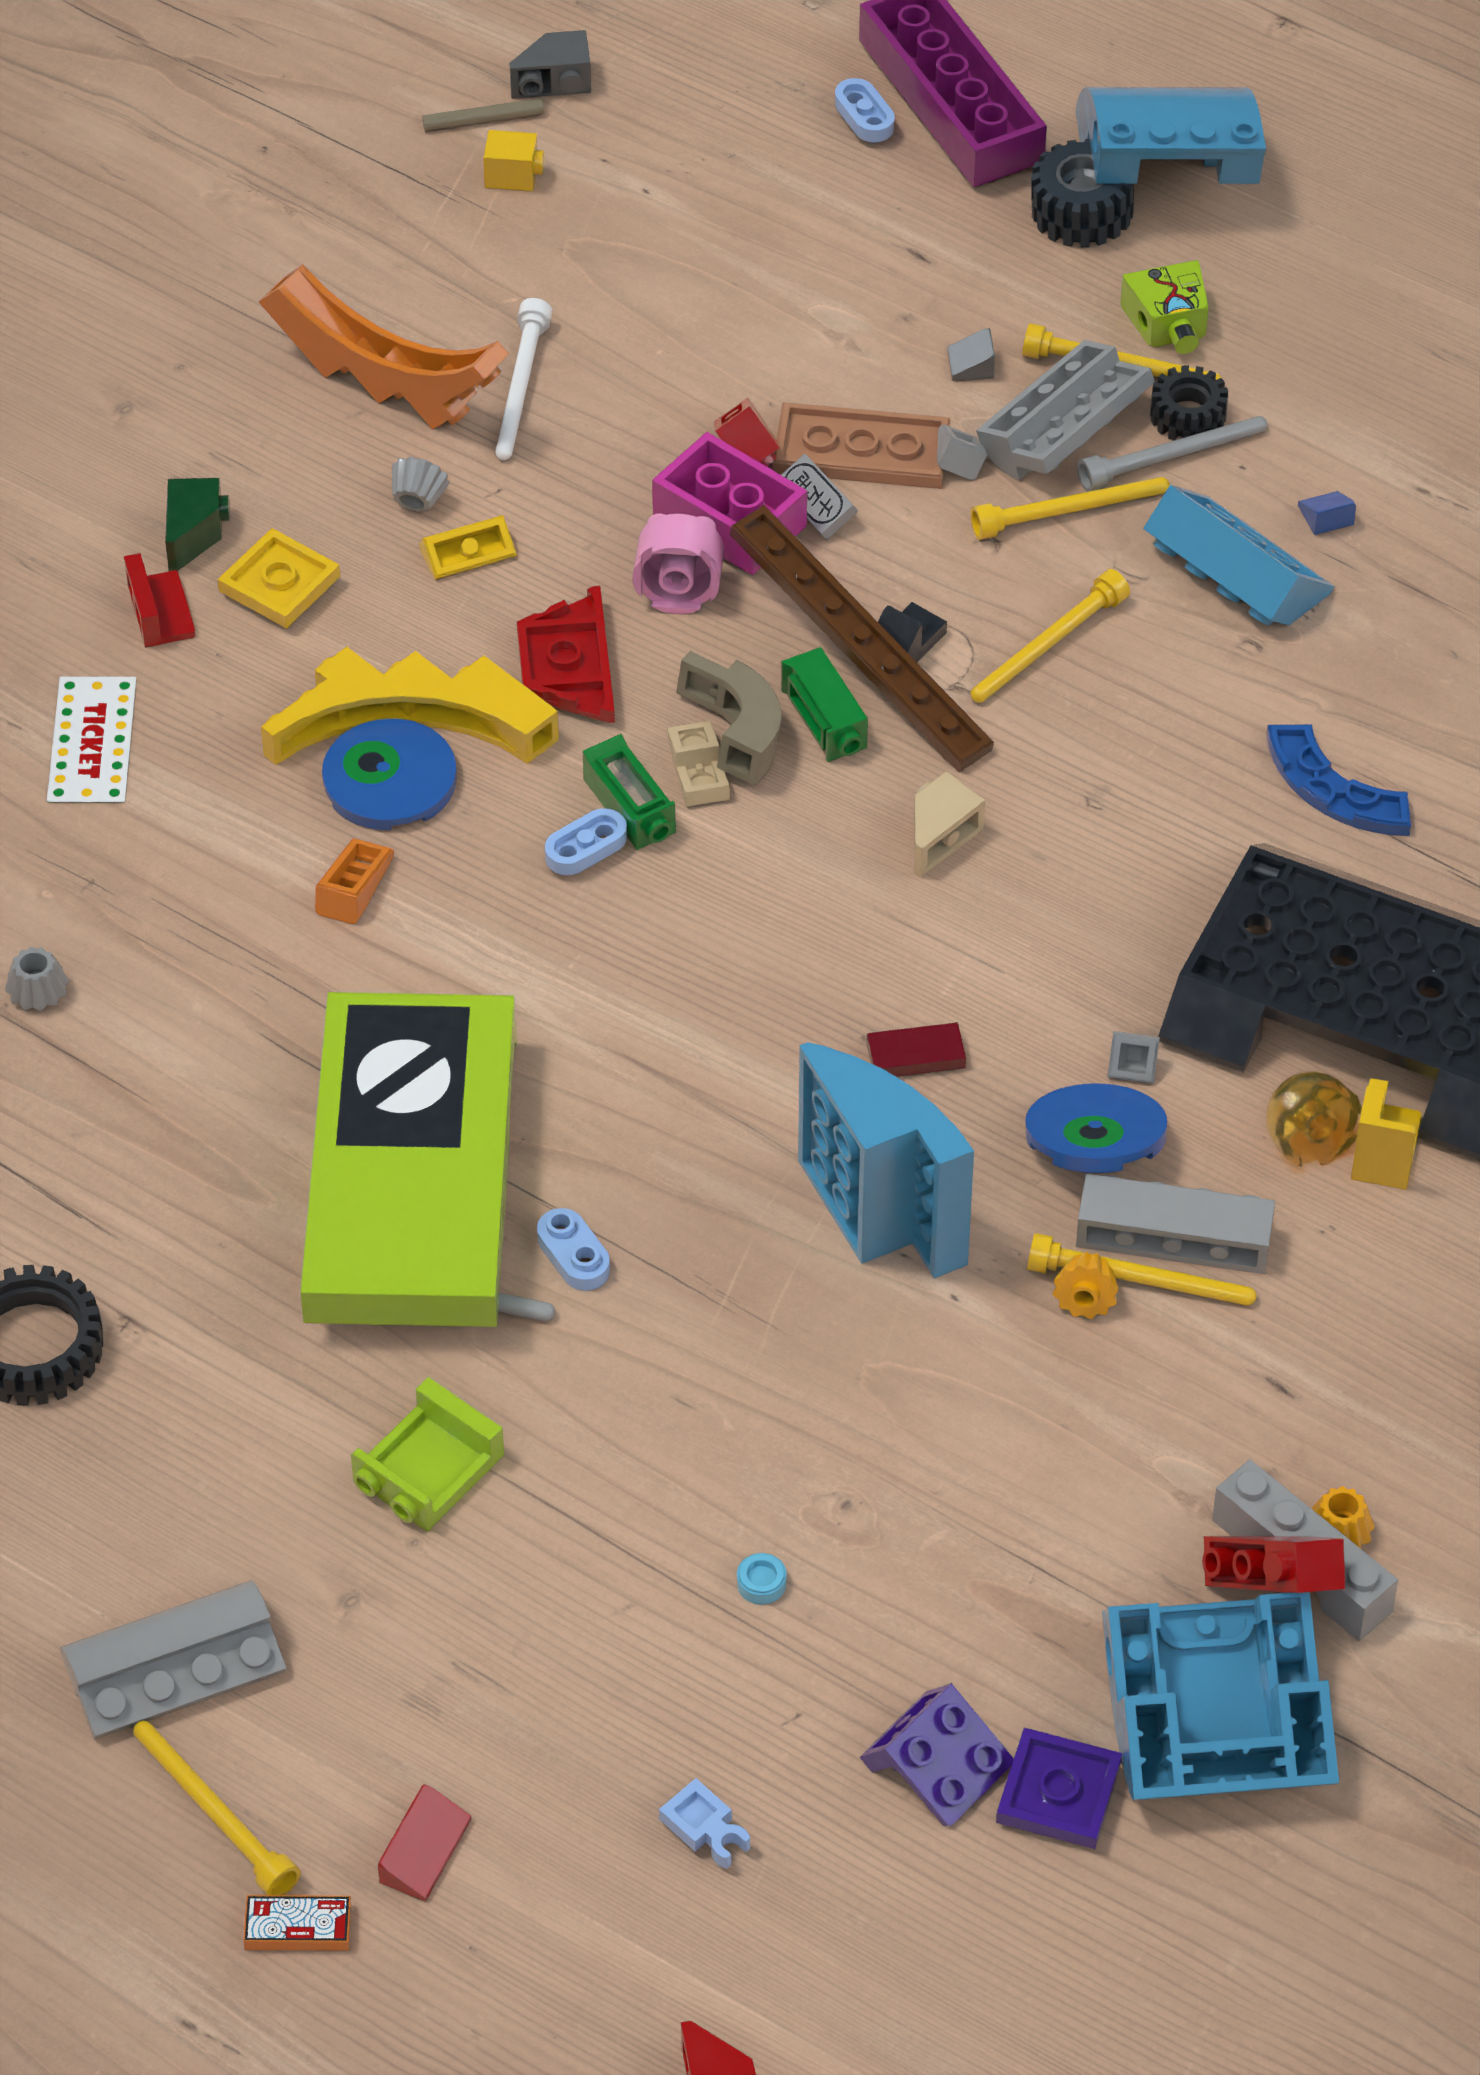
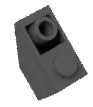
M586 30L545 33L509 63L511 99L591 93V65Z

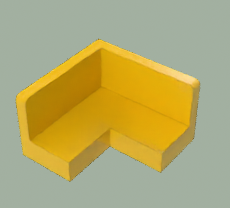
M1370 1078L1369 1085L1366 1086L1358 1125L1351 1180L1407 1190L1422 1113L1419 1110L1385 1104L1389 1081Z

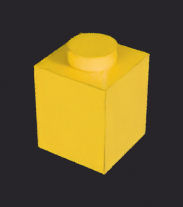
M488 130L483 156L485 188L534 190L536 175H543L545 152L544 150H538L537 133Z

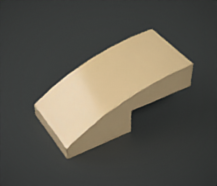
M711 721L668 727L669 745L686 807L730 800L729 783L725 772L717 768L720 749Z

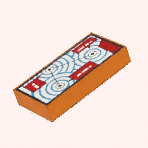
M247 1895L243 1939L244 1949L349 1951L351 1896Z

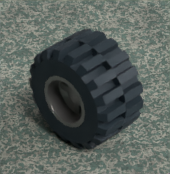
M1075 139L1067 141L1066 145H1054L1051 147V152L1044 151L1039 156V162H1035L1032 168L1031 200L1033 221L1037 222V228L1041 233L1048 231V238L1054 242L1062 238L1063 245L1072 247L1073 242L1081 243V248L1089 247L1091 242H1096L1098 246L1107 243V238L1116 239L1121 235V230H1126L1130 225V219L1133 218L1134 184H1096L1090 139H1085V142H1077Z

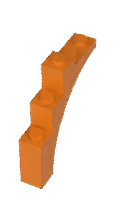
M303 264L284 276L259 301L260 305L325 378L339 369L343 374L350 371L378 404L392 395L397 400L404 396L432 430L446 421L452 426L462 419L470 410L466 404L477 393L476 389L480 385L484 388L501 373L498 365L509 354L498 341L477 349L456 351L432 348L406 340L377 326L352 310L330 292Z

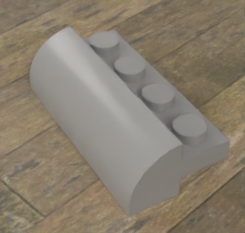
M1084 340L978 428L976 432L979 441L986 449L987 456L1000 470L1014 479L1021 480L1031 471L1048 474L1153 385L1155 381L1152 370L1148 367L1119 361L1117 350L1114 346Z
M250 1580L61 1646L62 1658L76 1697L78 1696L94 1740L135 1726L139 1721H149L284 1673L286 1665L269 1622L271 1617L254 1581Z

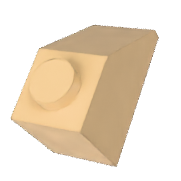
M947 771L934 781L924 783L915 794L914 873L919 877L924 876L984 829L985 800Z

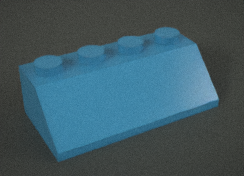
M1170 485L1143 528L1156 538L1153 542L1155 547L1172 557L1179 554L1187 560L1184 566L1187 570L1204 580L1208 576L1219 583L1216 590L1220 594L1236 603L1240 599L1251 606L1248 613L1268 626L1273 621L1291 625L1330 595L1335 588L1330 582L1209 496Z

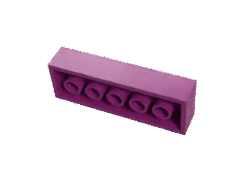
M869 0L860 4L859 41L973 188L1034 166L1035 162H1039V156L1046 151L1047 125L947 0Z

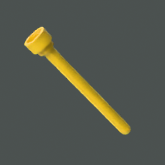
M1029 323L1024 338L1022 356L1039 359L1040 356L1048 357L1049 353L1066 356L1080 342L1053 337L1054 333L1046 331V326ZM1117 351L1119 361L1151 368L1152 374L1155 377L1162 373L1168 376V369L1173 367L1179 373L1181 372V366H1183ZM1189 367V371L1195 372L1196 368ZM1203 370V374H1205V375L1209 372V371ZM1216 373V380L1222 378L1218 373Z
M1158 477L1001 509L1000 506H992L991 503L971 507V525L978 540L996 537L998 532L1004 531L1005 526L1164 494L1170 483L1166 478Z
M1107 569L1093 581L1090 595L974 686L970 692L971 699L976 703L984 702L1101 607L1118 606L1130 596V587L1126 579L1114 569Z
M1034 1233L1027 1270L1046 1274L1047 1269L1056 1271L1057 1266L1064 1268L1075 1255H1082L1084 1252L1061 1248L1062 1243L1053 1241V1236ZM1100 1256L1108 1260L1115 1279L1246 1306L1252 1305L1257 1298L1256 1291L1248 1286Z
M139 1721L134 1726V1736L254 1865L255 1882L266 1895H286L291 1891L301 1876V1870L286 1854H278L276 1851L269 1852L148 1721Z

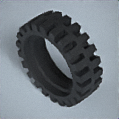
M23 1265L22 1275H16L14 1267L3 1270L4 1280L0 1281V1316L21 1306L33 1304L53 1306L74 1318L78 1325V1333L75 1341L63 1354L46 1363L19 1366L0 1361V1401L9 1403L12 1396L15 1395L17 1405L28 1406L30 1396H36L37 1404L42 1405L48 1403L47 1394L52 1392L57 1400H60L67 1396V1385L75 1391L83 1386V1376L91 1378L95 1372V1363H100L102 1347H104L103 1327L95 1297L91 1290L87 1292L85 1283L79 1278L73 1282L71 1273L61 1270L56 1277L54 1267L43 1265L40 1274H36L34 1265Z

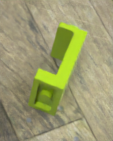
M427 1377L415 1389L417 1406L368 1454L360 1448H357L351 1454L353 1481L359 1490L369 1497L377 1496L387 1503L402 1521L406 1523L414 1522L427 1532L504 1456L503 1428L430 1377Z

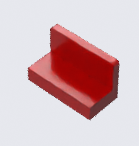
M141 553L124 556L127 586L145 648L194 638L195 628L178 571L173 570L147 576Z

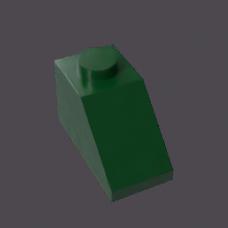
M220 478L168 479L165 544L169 571H179L222 539V521H230L229 495H221Z

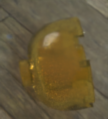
M1306 1071L1289 1077L1272 1093L1266 1107V1128L1275 1147L1296 1166L1302 1167V1163L1308 1164L1316 1160L1323 1166L1342 1156L1355 1142L1357 1134L1353 1130L1358 1121V1114H1361L1362 1106L1358 1096L1331 1074Z

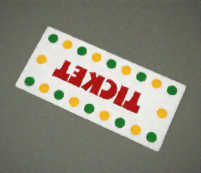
M62 676L59 678L47 802H125L136 677Z

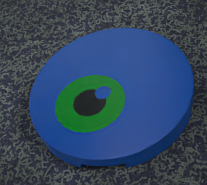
M378 719L353 727L342 734L330 746L322 765L324 789L337 813L352 823L377 830H392L394 825L407 824L419 819L427 821L434 817L450 801L457 781L456 761L447 741L433 729L405 719Z
M1078 1084L1054 1090L1042 1096L1031 1105L1025 1120L1026 1140L1032 1150L1038 1149L1043 1154L1051 1157L1052 1164L1057 1167L1083 1173L1122 1171L1123 1164L1143 1157L1149 1159L1155 1157L1163 1149L1167 1140V1116L1162 1106L1153 1098L1140 1091L1113 1084Z

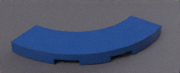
M1312 724L1267 725L1266 735L1273 762L1286 783L1309 805L1326 816L1358 829L1387 835L1410 836L1411 821L1408 792L1380 789L1354 779L1348 781L1331 768V762L1318 746Z

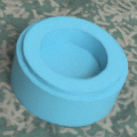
M756 1553L746 1557L738 1566L737 1589L745 1600L754 1604L765 1605L775 1602L784 1594L787 1584V1573L784 1564L777 1557L767 1553Z

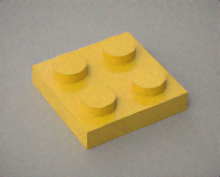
M271 528L223 573L217 581L219 592L287 629L341 577L338 563Z

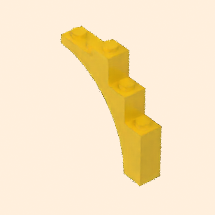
M348 646L333 657L326 658L319 667L314 669L316 687L305 691L298 700L280 713L272 715L261 726L264 756L275 765L303 748L333 736L344 734L360 724L378 719H405L427 727L471 735L501 747L526 764L559 741L558 711L485 655L470 666L461 668L456 676L451 678L417 651H414L402 661L392 664L387 672L383 674Z

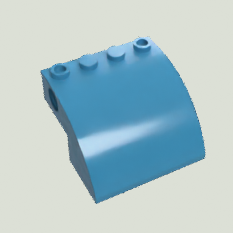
M1085 87L1079 94L1075 110L1080 142H1085V139H1090L1096 184H1137L1141 159H1203L1204 166H1217L1216 171L1219 184L1260 183L1266 145L1258 104L1252 90L1248 87Z
M1310 1592L1259 1595L1256 1599L1162 1607H1159V1603L1111 1606L1102 1611L1115 1731L1119 1752L1123 1753L1122 1768L1133 1801L1339 1784L1329 1681H1319Z

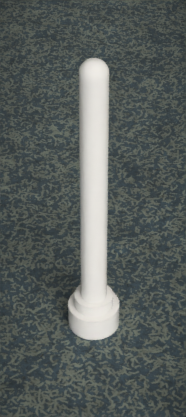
M538 298L524 300L520 304L517 322L522 331V337L495 451L497 458L502 461H506L512 456L538 337L549 328L553 313L552 307L546 301Z

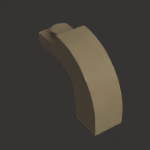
M689 651L681 660L676 693L720 714L731 724L722 734L717 768L756 786L769 771L775 757L781 724L779 700L770 684L759 673L739 660H736L727 669Z

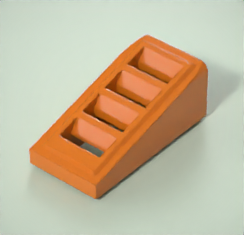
M352 838L315 886L316 913L327 918L355 924L364 913L394 857V849ZM355 859L371 863V865L355 861Z

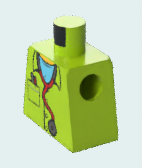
M1194 260L1122 274L1120 305L1146 343L1152 347L1173 344L1175 350L1180 354L1194 351L1199 345L1198 338L1206 335L1208 320V302L1199 261Z

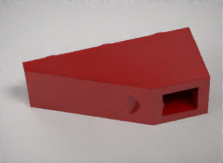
M1204 1536L1202 1565L1205 1572V1586L1289 1593L1345 1589L1344 1538Z

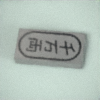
M805 453L781 474L783 477L807 490V520L826 540L859 512Z

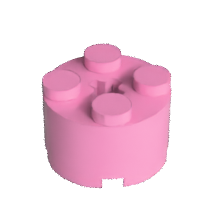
M687 514L652 515L648 519L647 525L642 529L637 543L632 579L634 588L641 597L643 593L652 601V607L671 614L693 613L700 610L701 604L710 598L712 601L719 590L724 555V544L716 530L715 522L705 516L695 517Z

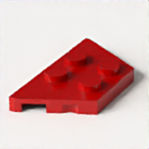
M601 586L588 588L587 597L570 605L565 600L549 606L542 613H534L517 621L522 684L552 707L603 722L615 723Z

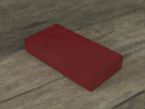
M958 1022L867 1033L866 1043L871 1064L884 1069L895 1077L966 1068V1055Z

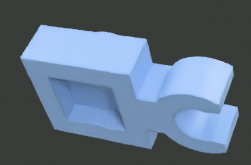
M697 1778L659 1809V1820L694 1852L707 1843L711 1847L713 1860L723 1868L727 1869L731 1866V1854L723 1846L734 1843L745 1852L750 1849V1836L748 1832L741 1826L728 1824L732 1821V1810Z

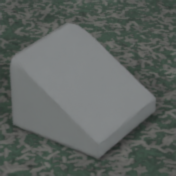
M945 424L940 425L937 449L938 466L951 473L974 480L988 455L986 449L977 437Z

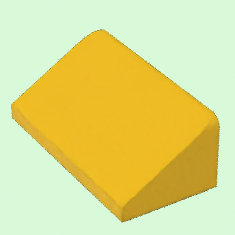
M504 515L424 537L419 543L420 551L434 580L517 556Z

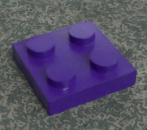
M1024 1727L997 1809L996 1823L1096 1849L1122 1764L1123 1753Z

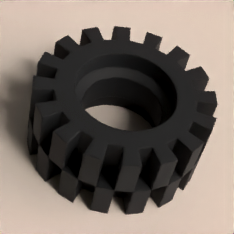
M1183 365L1179 373L1173 367L1168 369V376L1163 373L1158 376V381L1153 384L1150 416H1152L1151 422L1153 426L1158 425L1157 431L1161 435L1169 431L1168 439L1175 441L1177 436L1185 438L1224 426L1227 414L1228 388H1224L1225 382L1222 378L1216 380L1215 372L1210 370L1205 375L1203 374L1204 367L1196 366L1194 372L1189 371V365ZM1192 401L1202 406L1190 408L1178 405L1177 403Z

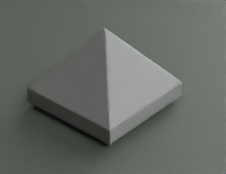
M1113 1031L1107 1077L1154 1084L1160 1037Z

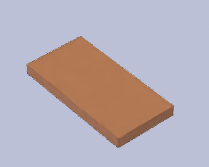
M783 402L776 438L780 448L774 451L777 458L772 462V470L778 474L784 473L805 453L829 479L942 489L944 469H941L937 462L938 429L940 425L950 426L951 417Z

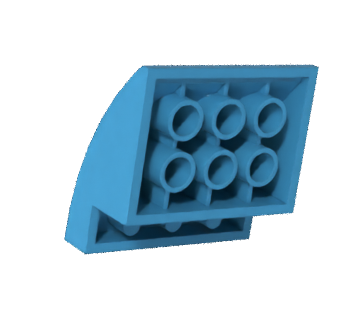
M810 1042L799 1045L798 1162L860 1263L863 1264L913 1244L933 1278L967 1266L974 1150L959 1129L936 1105L912 1086L884 1069L853 1055Z

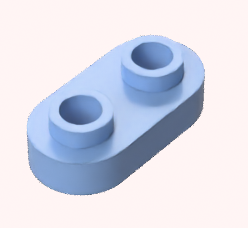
M851 78L837 85L835 89V107L860 139L871 143H878L892 136L894 133V112L870 82L864 79Z
M597 809L554 832L545 842V861L547 866L557 874L574 875L617 852L625 845L627 840L625 818L619 812L612 809Z
M557 1208L546 1212L538 1221L537 1236L538 1244L565 1282L574 1289L590 1291L601 1287L607 1281L610 1274L609 1254L582 1217L575 1211ZM558 1227H566L565 1229H556ZM582 1258L592 1259L589 1262L580 1261Z

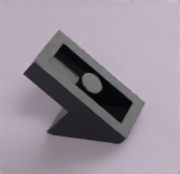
M913 602L902 612L887 605L878 620V623L916 662L947 633L946 620Z

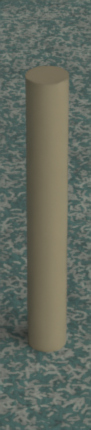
M542 98L422 115L424 131L541 115L544 114Z

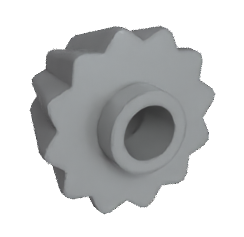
M408 457L407 459L398 458V461L392 465V495L394 496V501L398 502L399 506L405 507L408 510L417 512L428 511L450 483L447 479L448 474L441 471L438 465H434L425 459H416L414 457Z
M30 947L28 950H21L19 956L13 958L5 987L6 993L11 995V1003L21 1004L24 1010L35 1008L38 1011H42L47 1005H57L58 998L67 995L65 986L69 983V979L65 975L63 967L51 952H46L42 947L38 949Z

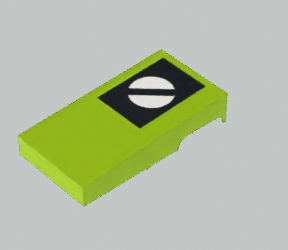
M328 992L300 1291L303 1323L497 1327L510 1145V1105L514 1049L517 1045L514 995Z

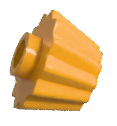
M1084 1252L1082 1255H1075L1054 1278L1056 1287L1052 1295L1059 1300V1307L1069 1310L1073 1317L1083 1315L1088 1319H1093L1097 1314L1107 1315L1108 1307L1117 1304L1116 1294L1118 1292V1285L1113 1270L1109 1266L1108 1260L1101 1258L1098 1253L1090 1254Z
M1340 1486L1338 1489L1330 1488L1311 1508L1360 1549L1362 1545L1371 1542L1370 1532L1374 1530L1375 1524L1364 1496L1357 1494L1355 1489H1347L1344 1486Z

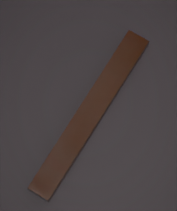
M765 505L731 526L729 535L959 773L992 751L994 741Z

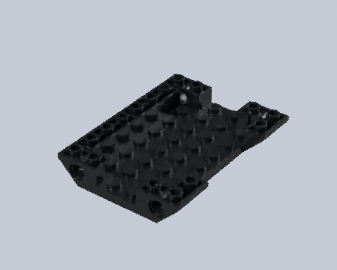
M1266 843L1250 845L1179 973L1158 1035L1160 1037L1159 1042L1244 1073L1261 1041L1264 1017L1435 1079L1436 1082L1417 1137L1480 1160V920ZM1259 925L1265 927L1269 932L1263 935H1255L1248 932L1246 928ZM1344 956L1353 960L1354 964L1340 966L1335 964L1332 959ZM1424 988H1433L1439 991L1441 995L1435 998H1428L1421 995L1418 991Z

